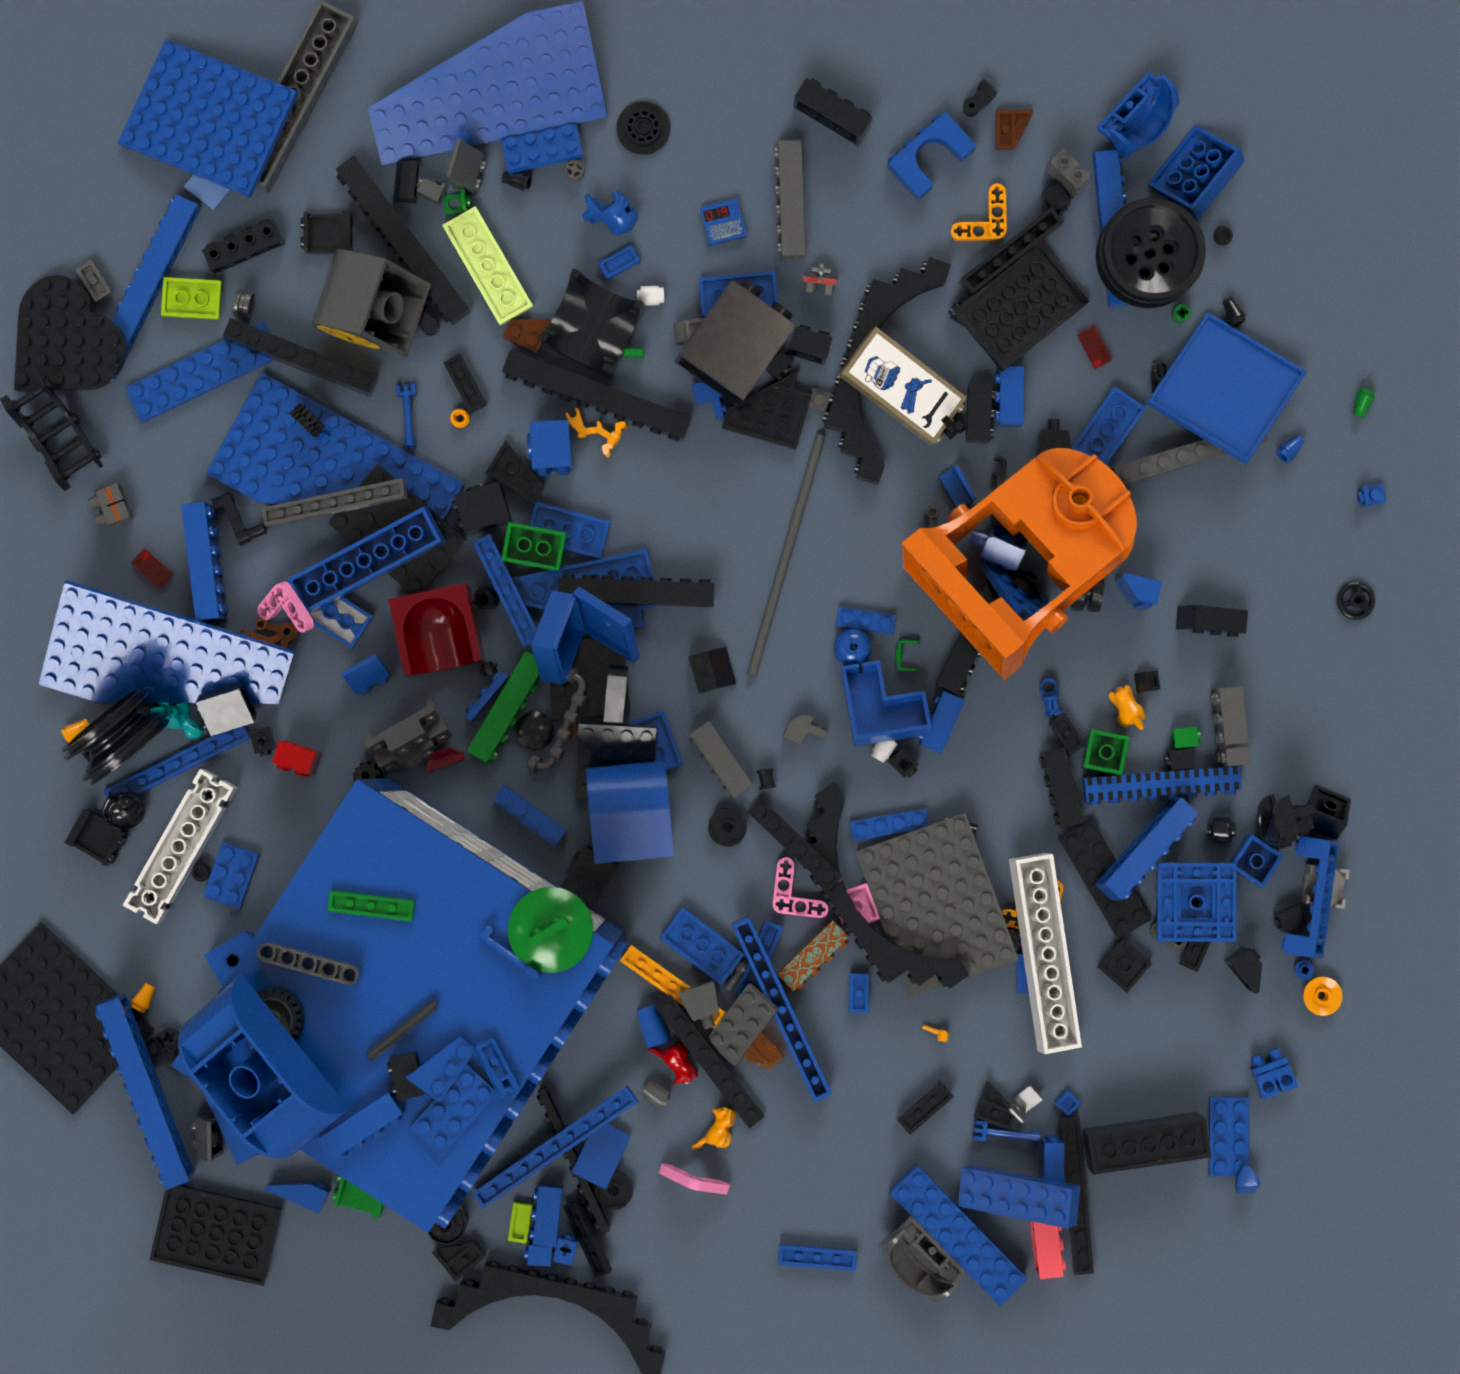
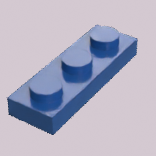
M838 607L836 626L893 635L896 615Z
M497 672L490 681L492 682L491 686L488 689L485 687L478 695L480 699L477 703H471L466 709L468 714L465 717L473 722L510 677L504 672L500 674Z

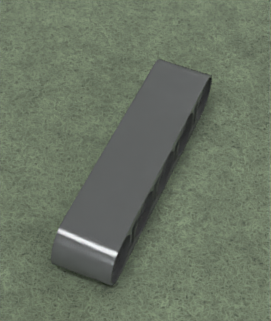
M275 942L263 943L257 949L258 958L269 964L346 985L354 984L361 978V969L352 963ZM266 946L272 948V957L264 955L263 951ZM286 952L293 954L294 959L292 963L285 961L284 954ZM307 957L312 958L314 961L312 969L307 968L304 964ZM327 963L334 965V974H328L325 971ZM347 969L354 970L356 974L354 980H349L346 977Z

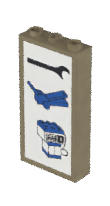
M877 327L869 331L838 374V376L928 445L937 444L942 439V432L946 426L941 419L948 415L951 421L954 422L953 416L956 412L959 413L966 405L964 403L967 398L965 395Z

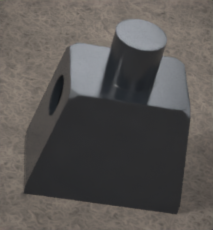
M1048 419V430H1041L1039 432L1035 457L1049 449H1072L1069 431L1060 430V419Z

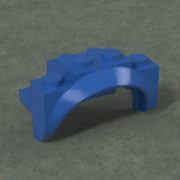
M1148 71L1097 126V131L1110 139L1113 143V148L1115 150L1118 149L1120 154L1129 159L1136 150L1142 149L1158 140L1168 128L1174 114V109L1180 104L1175 85L1163 74L1156 77Z

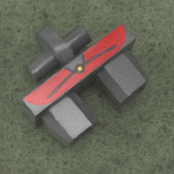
M820 262V267H812L811 272L819 273V275L803 273L802 282H804L805 292L815 293L816 283L823 284L822 294L833 295L838 277L823 275L831 273V269L824 268V262Z

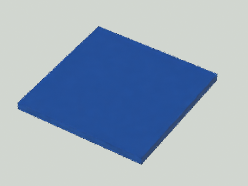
M1207 312L1147 401V405L1247 465L1307 371Z

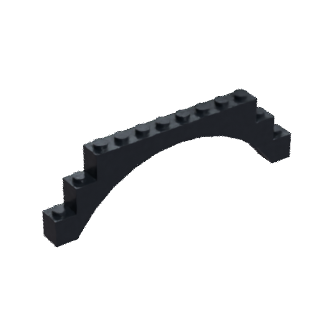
M929 257L928 262H923L920 271L924 273L923 275L901 268L900 273H895L892 282L896 284L895 286L873 279L872 284L868 283L864 293L868 296L866 302H861L858 312L862 314L860 320H855L852 330L856 332L854 338H849L846 349H849L847 357L843 356L840 367L843 368L872 328L877 327L880 329L882 324L899 307L916 296L944 286L951 264ZM837 374L834 383L837 389L835 393L831 392L828 401L831 407L829 411L825 410L822 422H825L824 428L846 435L845 437L841 436L838 447L841 448V454L862 460L861 462L857 461L854 473H857L856 479L878 486L885 465L872 447L863 426L858 402V390Z
M832 783L814 796L817 799L814 803L820 811L824 809L825 812L806 825L808 827L806 832L812 840H817L811 846L841 874L837 854L838 823L846 798L837 785ZM812 874L809 876L815 885L819 884L823 889L821 891L822 896L826 901L830 900L834 905L832 910L838 918L840 916L845 921L843 926L848 933L853 932L856 937L855 943L860 950L864 948L868 954L865 956L872 966L876 965L879 970L877 974L883 982L886 980L887 983H890L908 970L909 974L907 976L912 984L917 983L920 986L938 973L940 975L938 980L942 986H948L951 989L969 976V973L958 958L930 957L909 951L888 940L874 929L857 910L845 888L843 879L830 892Z
M490 1260V1262H486L484 1265L480 1284H477V1281L472 1279L461 1281L456 1303H453V1300L449 1298L438 1299L435 1303L430 1326L450 1331L470 1313L493 1302L511 1297L534 1295L558 1298L581 1306L610 1326L630 1350L641 1374H661L665 1350H662V1347L658 1345L647 1346L652 1323H649L645 1318L638 1317L637 1320L633 1319L638 1296L634 1295L632 1291L623 1290L622 1293L615 1291V1288L610 1286L600 1288L596 1287V1284L592 1282L582 1284L578 1283L574 1278L566 1277V1279H560L556 1274L547 1273V1275L539 1274L538 1270H520L519 1266H502L501 1262Z

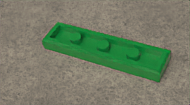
M330 890L327 911L412 922L415 900Z

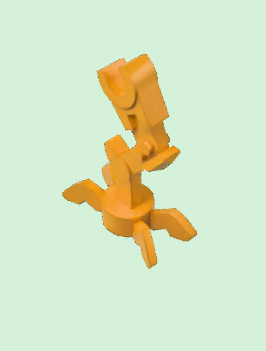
M575 408L577 414L573 418L566 412V417L571 426L579 433L577 435L578 438H585L587 435L598 433L608 439L607 444L602 445V451L607 458L611 455L610 450L614 449L620 440L622 430H626L628 427L624 421L615 424V430L609 433L597 421V427L585 428L578 408Z

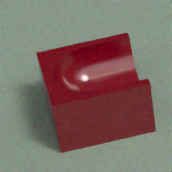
M466 583L388 599L404 676L411 678L486 662L476 612L472 604L471 588Z

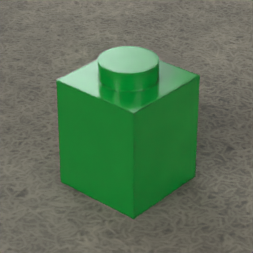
M1197 727L1170 729L1172 748L1199 746L1198 742H1201L1200 730L1197 731Z

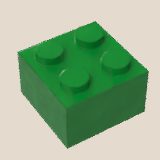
M1089 729L1081 768L1122 775L1130 737Z

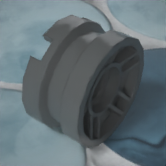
M238 289L235 293L238 296L233 300L232 308L235 309L232 312L233 316L239 317L241 315L246 319H250L254 309L255 294L254 292L244 293L243 290Z

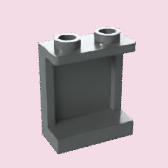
M1066 149L1060 151L1050 161L1045 170V173L1055 184L1061 182L1070 199L1074 198L1086 186L1085 182L1090 178V174Z

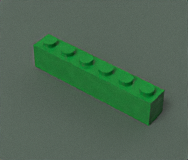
M525 651L467 750L468 753L486 763H489L490 760L492 762L495 760L499 753L497 751L500 744L503 745L509 736L506 734L509 727L513 728L518 721L516 716L519 710L523 712L528 704L526 698L529 693L533 695L538 686L536 681L540 674L535 657L531 653Z

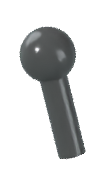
M741 959L736 965V972L724 987L726 991L731 992L743 975L748 963L747 959Z

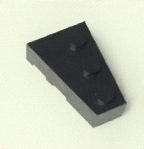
M1202 605L1177 606L1176 629L1191 630L1192 633L1196 634L1210 632V635L1221 636V633H1227V637H1239V634H1246L1248 610Z

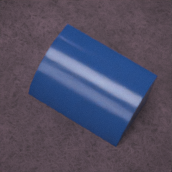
M655 1004L637 1009L636 1012L648 1048L671 1040L665 1019L656 1009Z

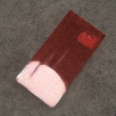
M1095 326L1077 335L1094 370L1112 361Z
M145 548L131 562L159 588H162L174 575Z

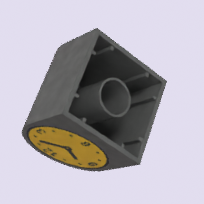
M337 249L311 325L328 335L349 343L407 358L431 284L385 258Z

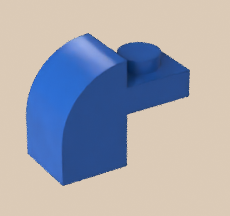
M703 382L692 384L696 405L712 402L716 420L724 419L723 413H726L724 401L720 402V400L725 398Z

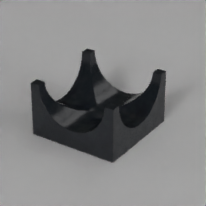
M573 268L562 302L549 326L541 332L539 340L542 346L611 379L624 354V349L627 348L645 312L644 303L637 299L630 300L612 293L592 282L580 271Z

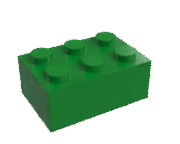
M508 522L502 561L561 571L568 533Z

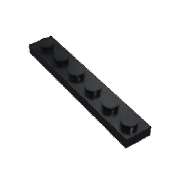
M761 798L748 811L765 830L830 892L844 878Z

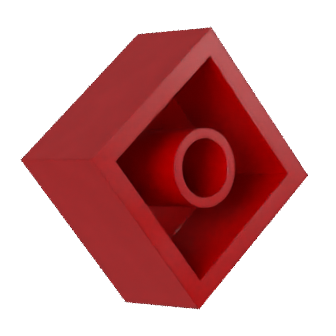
M279 740L272 763L277 764L276 768L284 771H291L293 769L295 770L294 774L309 777V775L316 774L322 752Z

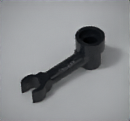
M948 415L941 419L946 426L943 432L950 440L966 429L957 417L954 422L951 421Z

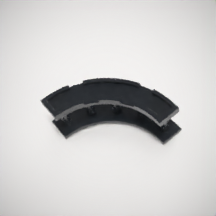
M38 374L36 375L40 383L38 387L18 400L14 399L12 401L7 395L0 400L6 412L20 429L24 428L28 433V439L37 452L42 453L46 459L44 463L55 482L66 491L71 487L68 482L69 476L94 461L100 468L103 467L100 460L102 455L96 447L93 448L78 425L80 420L74 412L70 413L54 392V386L48 378L44 380ZM43 392H46L53 400L30 416H24L20 411L23 405ZM58 407L66 419L44 434L40 433L38 435L33 428L34 422ZM72 426L79 438L56 453H51L45 445L48 443L47 440ZM83 444L89 454L67 469L61 470L58 465L59 459Z

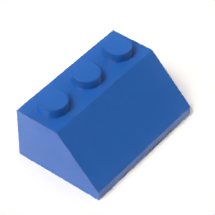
M1122 573L1115 577L1114 582L1127 602L1134 605L1133 608L1145 610L1158 604L1162 581Z

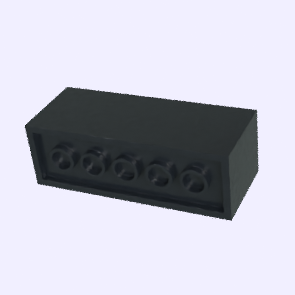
M1198 1112L1082 1129L1087 1168L1094 1175L1211 1158L1206 1119Z

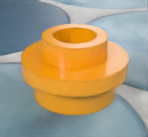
M456 409L451 413L450 421L453 426L464 428L468 425L470 417L466 410ZM459 415L464 417L462 422L457 421Z

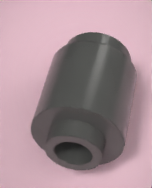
M649 1081L641 1092L647 1101L658 1108L661 1105L665 1107L671 1099L668 1096L670 1092L656 1082Z

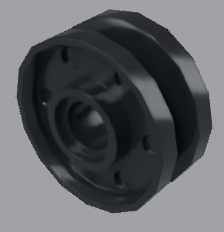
M461 1205L450 1220L451 1226L443 1228L435 1223L428 1233L430 1238L436 1243L443 1245L453 1244L461 1239L468 1224V1217L464 1208Z

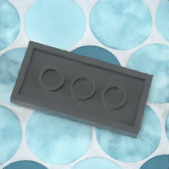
M750 983L745 987L706 1040L733 1066H736L778 1012L779 1008Z

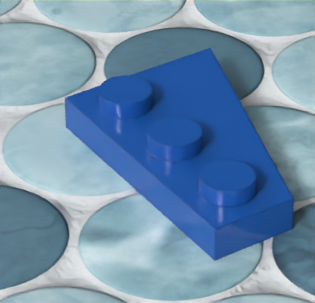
M458 1036L404 1078L437 1102H441L474 1054L473 1048L475 1047Z

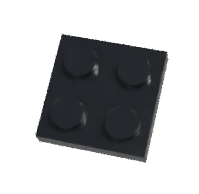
M1121 938L1097 968L1128 993L1152 963L1125 939Z

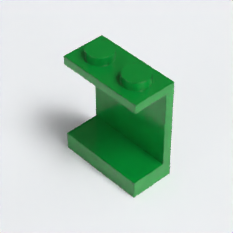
M338 1175L337 1181L340 1184L338 1189L334 1190L332 1200L335 1201L334 1207L342 1205L372 1213L371 1217L380 1218L384 1204Z

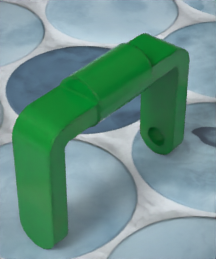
M898 641L897 649L895 650V661H897L898 671L919 672V669L901 668V661L903 658L902 643L919 644L920 641Z

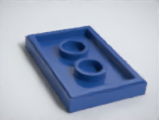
M664 710L627 723L631 725L657 726L655 761H665L666 771L683 765Z
M606 1124L586 1138L570 1172L605 1190L631 1136Z

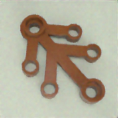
M262 618L255 621V627L258 630L267 629L277 634L268 637L250 632L246 628H241L238 631L241 634L242 631L246 630L247 636L272 644L281 641L280 646L288 648L289 641L294 640L298 634L297 628L291 622L276 625ZM260 621L264 622L263 628L258 627ZM286 628H289L291 630V633L289 635H285L284 633Z

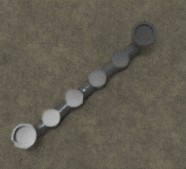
M573 666L567 681L572 684L578 683L577 692L573 694L572 704L564 715V723L557 732V739L549 751L548 761L542 763V758L536 755L530 758L527 767L533 772L549 770L553 767L556 760L561 761L563 759L565 750L561 749L564 742L568 743L572 738V732L569 731L571 724L576 725L580 719V715L576 713L579 706L584 707L587 702V697L584 696L586 682L579 674L580 670Z

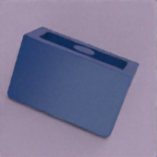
M957 465L939 476L956 508L962 504L968 505L976 500L975 495Z

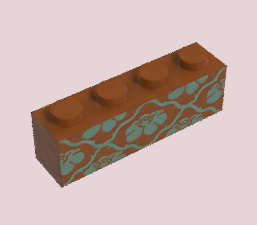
M832 919L777 972V975L792 991L795 989L799 991L807 983L805 980L810 975L814 977L821 970L819 966L823 962L827 964L835 956L833 954L834 951L838 948L840 950L849 943L847 941L849 936Z

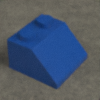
M377 654L341 673L354 693L357 695L361 694L362 696L372 691L371 687L377 684L378 686L389 682L388 678L392 676L382 657Z

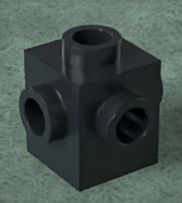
M371 761L359 763L360 767H356L355 772H353L354 783L356 779H364V772L369 773L368 779H382L381 769L377 767V764H371Z

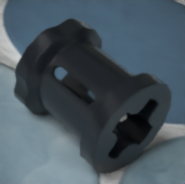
M773 768L756 771L759 774L761 785L759 790L776 787L772 776Z

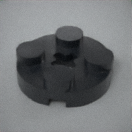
M720 809L709 820V835L720 846H735L742 841L746 834V820L735 809ZM725 822L733 825L730 833L722 830Z
M615 1170L605 1190L595 1185L594 1194L596 1200L609 1210L622 1209L630 1202L633 1196V1183L625 1172ZM612 1185L619 1187L616 1195L608 1191Z

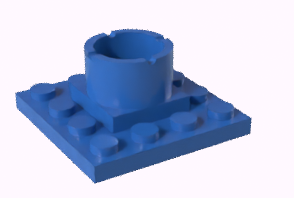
M1158 863L1157 941L1237 942L1236 863ZM1193 898H1196L1195 904L1191 903Z

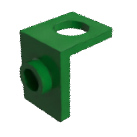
M465 188L461 189V194L444 195L445 214H462L468 211V207H471V197L467 195ZM450 200H459V208L451 209L449 207Z

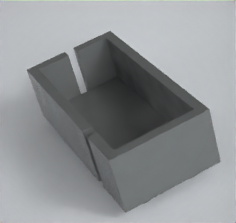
M1243 686L1212 690L1210 703L1214 705L1212 722L1213 725L1216 724L1214 741L1215 744H1218V751L1216 752L1217 763H1220V767L1251 764L1249 747H1242V743H1249Z

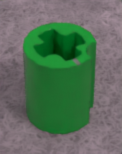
M1185 304L1178 305L1171 313L1173 322L1177 324L1184 323L1190 317L1191 310Z

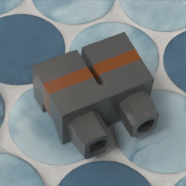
M118 483L96 491V495L88 499L91 509L94 510L101 507L103 513L94 516L98 526H114L117 523L134 519L129 504L126 502L127 499L122 485Z

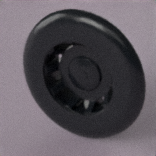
M636 102L622 111L617 121L616 130L621 144L627 150L635 154L647 155L658 151L664 146L670 134V122L666 113L656 104Z

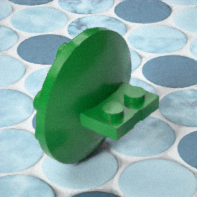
M544 887L528 893L515 905L508 922V938L515 955L528 965H531L540 972H561L573 967L587 953L593 938V921L587 906L577 895L563 888Z

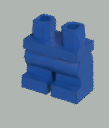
M1279 1048L1267 1051L1271 1061L1264 1063L1261 1054L1250 1057L1252 1064L1250 1069L1258 1088L1259 1097L1263 1100L1280 1094L1279 1091L1285 1092L1299 1087L1287 1057L1282 1055Z

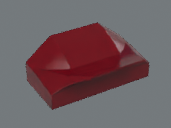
M446 748L432 753L426 765L427 772H432L465 760V754L463 751L454 748Z

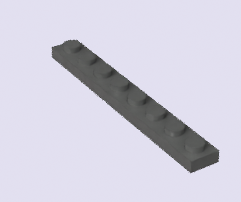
M399 478L263 507L264 527L269 528L407 499L406 479Z

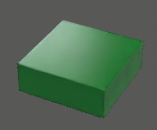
M625 348L624 358L644 359V350L642 348Z

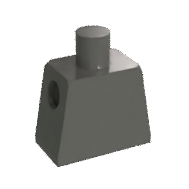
M714 980L678 992L692 1021L701 1019L704 1029L715 1026L712 1015L719 1013Z

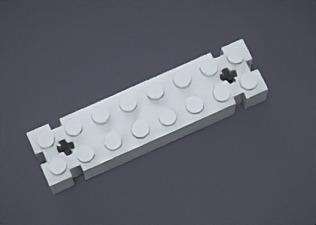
M206 769L198 771L192 782L196 784L195 788L188 789L134 884L138 889L129 893L123 906L135 913L145 912L143 917L155 924L163 922L169 911L166 905L175 901L193 866L227 809L223 806L224 802L232 800L238 787L225 780L217 782L218 776ZM212 791L211 795L213 798L208 800L207 792ZM149 894H154L155 900L150 901L151 897Z

